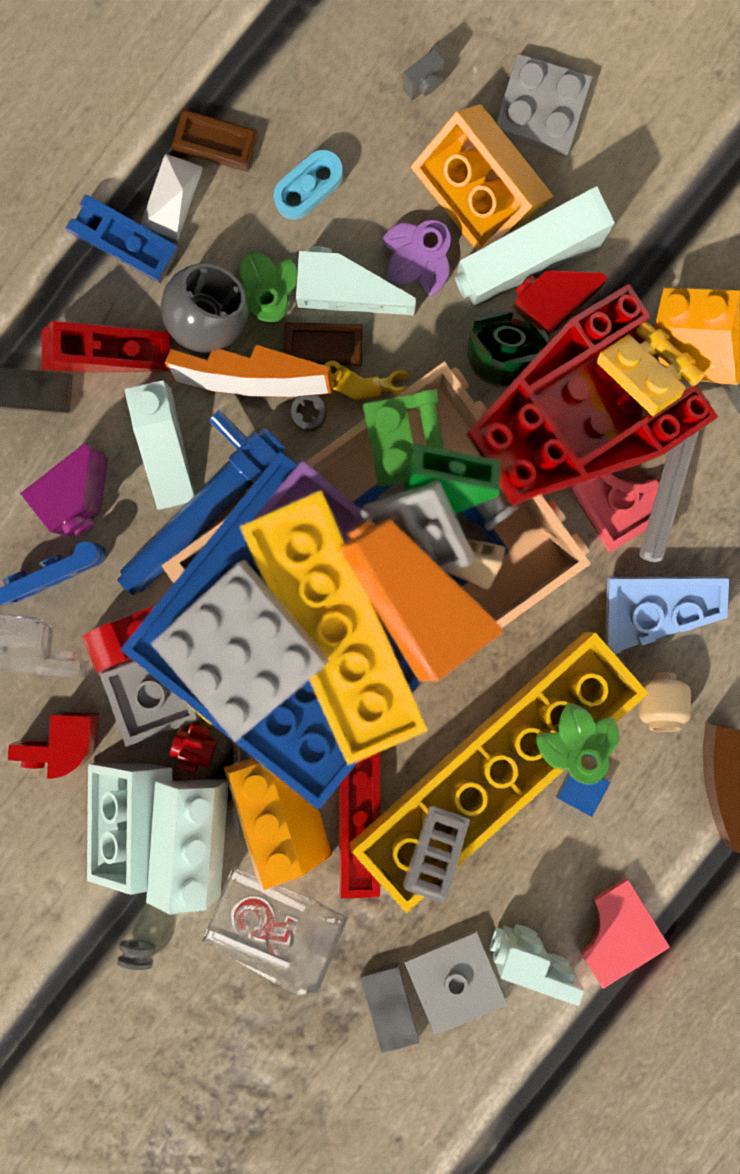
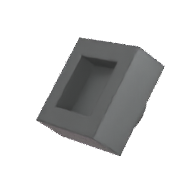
M435 48L403 72V90L412 101L420 94L424 96L429 95L442 82L445 60Z

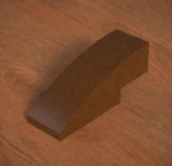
M706 722L703 742V773L708 802L724 845L734 852L740 853V729Z

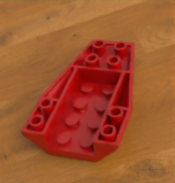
M630 284L570 319L466 433L481 457L500 460V486L513 505L657 459L718 418V415L697 384L684 391L679 399L655 416H652L596 363L602 351L628 334L639 344L644 342L635 332L651 316Z

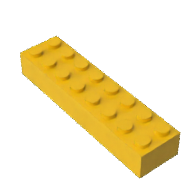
M584 632L350 842L352 853L407 914L424 898V896L407 891L403 882L430 805L470 819L457 868L565 770L551 767L544 760L537 747L536 737L542 733L559 732L560 716L568 703L584 708L592 716L595 723L608 717H612L615 723H617L649 693L596 632ZM435 821L433 829L454 836L456 828ZM430 838L428 844L447 852L451 846ZM425 855L423 861L443 868L445 861ZM420 872L418 878L437 885L439 878Z

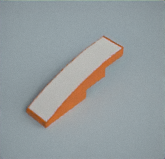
M259 345L255 346L250 358L219 349L211 351L208 360L171 349L165 361L174 382L215 392L245 396L296 397L332 393L334 389L330 367Z

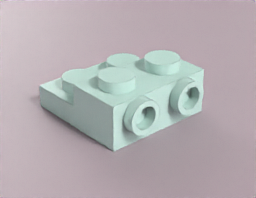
M516 924L514 929L504 925L502 929L498 927L495 929L490 943V951H493V962L496 963L501 979L576 1006L580 1005L584 989L572 966L569 965V960L554 953H547L541 939L537 937L538 933L528 927Z

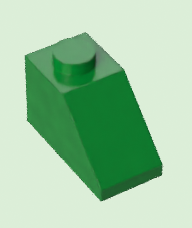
M415 444L405 478L404 492L438 481L453 513L456 514L498 496L500 491V460Z

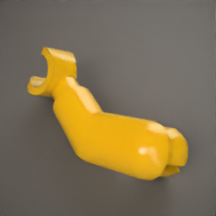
M329 361L324 365L331 369L334 390L354 400L381 396L382 392L391 391L394 396H397L406 390L407 387H394V382L398 379L406 380L410 378L405 370H396L387 378L380 379L379 376L363 378L336 361Z

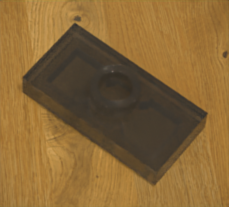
M0 368V409L70 415L73 376L69 373Z

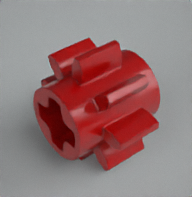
M193 722V724H190L189 730L178 729L170 750V756L179 759L176 766L177 769L194 774L198 766L209 767L217 745L216 739L208 737L211 730L210 727Z

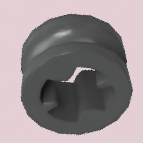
M317 395L298 396L292 403L291 416L300 429L314 431L324 424L327 417L326 407L323 400ZM312 402L314 409L319 411L320 414L317 419L312 416L313 422L306 423L304 422L303 415L298 413L301 406L306 408L305 403Z
M129 939L121 941L119 949L123 951V955L118 957L117 964L131 970L150 969L153 966V959L150 958V954L155 952L156 946L145 940Z

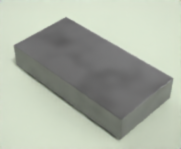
M396 963L361 973L360 978L381 1053L420 1043L399 964Z

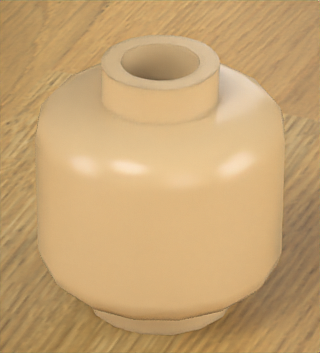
M675 673L652 674V680L641 684L649 694L639 702V719L649 725V730L676 732L681 730V725L689 722L691 718V689L685 682L676 680Z

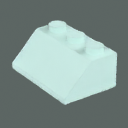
M136 763L88 764L87 881L130 895L147 892L155 781H173L172 767Z
M227 779L155 781L146 903L168 914L205 911L220 898L228 798Z

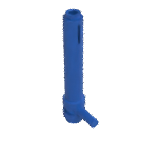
M220 409L208 420L236 450L228 457L230 462L120 570L122 575L117 580L126 591L132 595H135L138 591L142 593L164 572L162 568L164 563L191 545L251 484L257 481L278 453H283L286 450L265 427L259 433L254 431L247 437Z

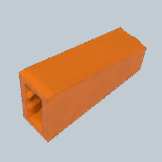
M371 519L361 523L348 532L351 540L339 547V550L419 681L441 680L504 633L500 625L391 520L375 525Z

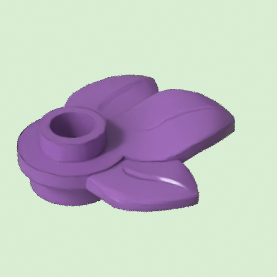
M427 220L418 226L405 222L393 226L382 239L383 243L390 250L394 251L387 267L388 282L393 285H402L419 279L425 292L429 296L435 295L444 286L450 273V265L446 256L452 243L449 229L437 220ZM429 233H436L438 236V243L433 248H428L425 245V237Z

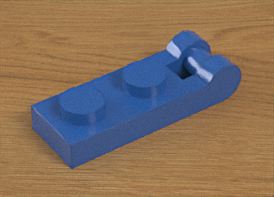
M84 194L79 203L81 210L75 219L71 218L65 229L75 237L90 243L161 284L180 251L178 246L93 197ZM95 217L102 219L96 231L90 228Z
M80 542L76 545L74 554L62 559L61 555H55L39 563L40 570L29 575L25 571H21L4 578L5 586L0 587V605H13L99 566L106 559L104 547L98 543Z

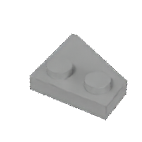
M438 481L366 504L360 512L366 521L374 519L381 523L391 520L444 572L469 566L474 559L473 552Z

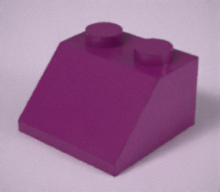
M84 443L20 494L49 532L70 537L75 534L76 537H79L96 524L93 519L102 511L108 458L100 450Z

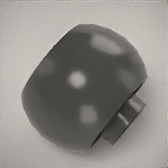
M194 264L174 274L165 286L161 300V315L165 328L179 344L193 351L209 353L228 347L241 335L248 318V301L243 287L230 272L216 265Z

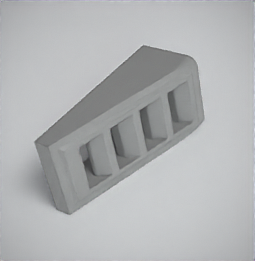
M430 805L403 882L407 891L445 903L470 822L469 818ZM435 821L456 828L454 836L433 829ZM430 838L450 844L449 851L447 852L428 845ZM425 855L445 861L443 868L423 862ZM420 872L439 878L437 885L418 879Z

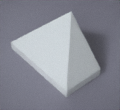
M165 154L141 225L157 235L178 242L203 170L202 166Z

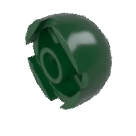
M496 311L479 316L474 321V326L469 334L467 357L474 373L482 381L495 387L508 388L549 343V337L545 329L534 319L526 316L525 322L512 319L513 312Z

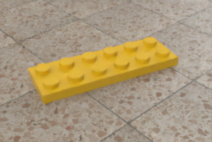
M317 492L241 526V530L267 587L331 660L309 680L347 764L350 765L428 731L373 604L339 550V547L345 544V541L323 492Z

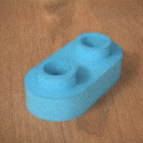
M328 150L315 151L278 182L274 189V201L278 212L283 217L291 220L305 217L340 186L343 179V169L338 156ZM321 170H327L331 174L326 180H321L316 175ZM297 195L301 198V202L298 205L292 206L287 203L288 198Z

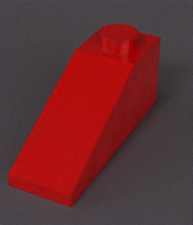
M52 321L41 330L42 370L79 373L169 372L165 361L170 352V334L165 331Z

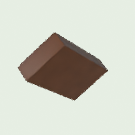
M182 109L172 148L179 153L248 172L259 135L257 130Z
M285 322V354L325 365L329 361H336L341 365L362 366L363 324Z

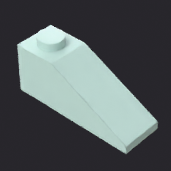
M321 246L310 247L309 251H299L296 290L298 308L401 315L415 314V297L343 255L332 253L330 248Z
M163 380L124 389L133 430L157 510L188 504L195 497L172 388Z

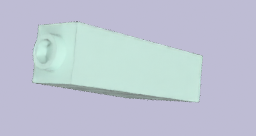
M596 186L460 260L457 271L459 275L455 276V281L463 298L469 296L473 306H476L522 284L531 275L534 277L540 276L546 270L557 268L599 248L615 223L598 187Z

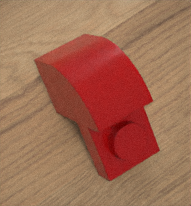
M154 606L115 622H109L81 636L96 673L132 660L120 649L154 609Z
M60 711L50 715L49 742L19 740L11 743L8 747V761H21V768L27 769L45 768V763H48L47 779L63 777L83 766L95 751L98 741L99 713Z

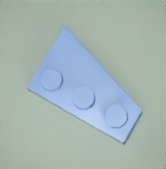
M725 576L607 577L605 644L614 654H618L623 649L639 644L645 645L679 631L682 633L728 618L729 578Z

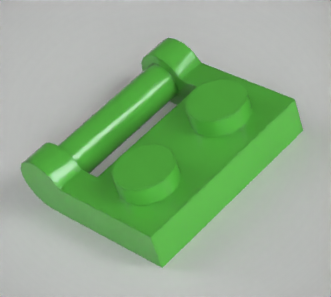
M427 390L413 395L363 404L378 488L405 483L414 451L407 411L420 409L426 446L444 449L436 405L440 403L437 390Z

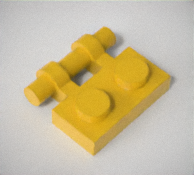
M645 321L635 332L644 341L643 343L639 344L628 334L602 351L596 363L652 416H655L682 396L686 387L679 379L683 377L688 383L695 386L702 380L704 373L694 365L696 360L687 352L682 354L669 342L670 336L661 328L656 330ZM658 354L670 366L665 368L653 356Z

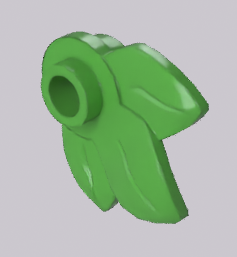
M249 252L241 261L239 270L241 279H238L247 296L248 312H253L254 316L261 321L277 322L285 316L289 306L288 295L297 286V268L291 259L284 260L274 266L271 260L264 254ZM274 298L272 303L268 305L263 304L267 299Z
M568 703L560 716L559 732L537 735V747L544 760L551 767L568 770L570 775L582 784H595L601 781L608 772V756L614 752L619 743L618 727L612 717L601 719L595 723L592 716L584 708ZM582 757H593L596 762L595 769H585L581 764Z

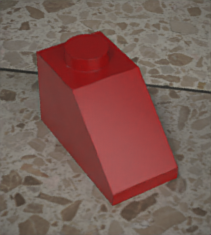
M546 270L538 279L533 275L529 276L516 289L515 292L519 296L516 298L513 308L524 320L527 316L539 323L549 337L603 287L608 278L604 273Z

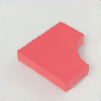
M610 473L568 488L607 551L611 552L646 531L660 481L658 478H654L643 483L626 482Z
M626 877L593 897L598 911L597 929L592 940L580 952L604 989L664 952L670 946Z

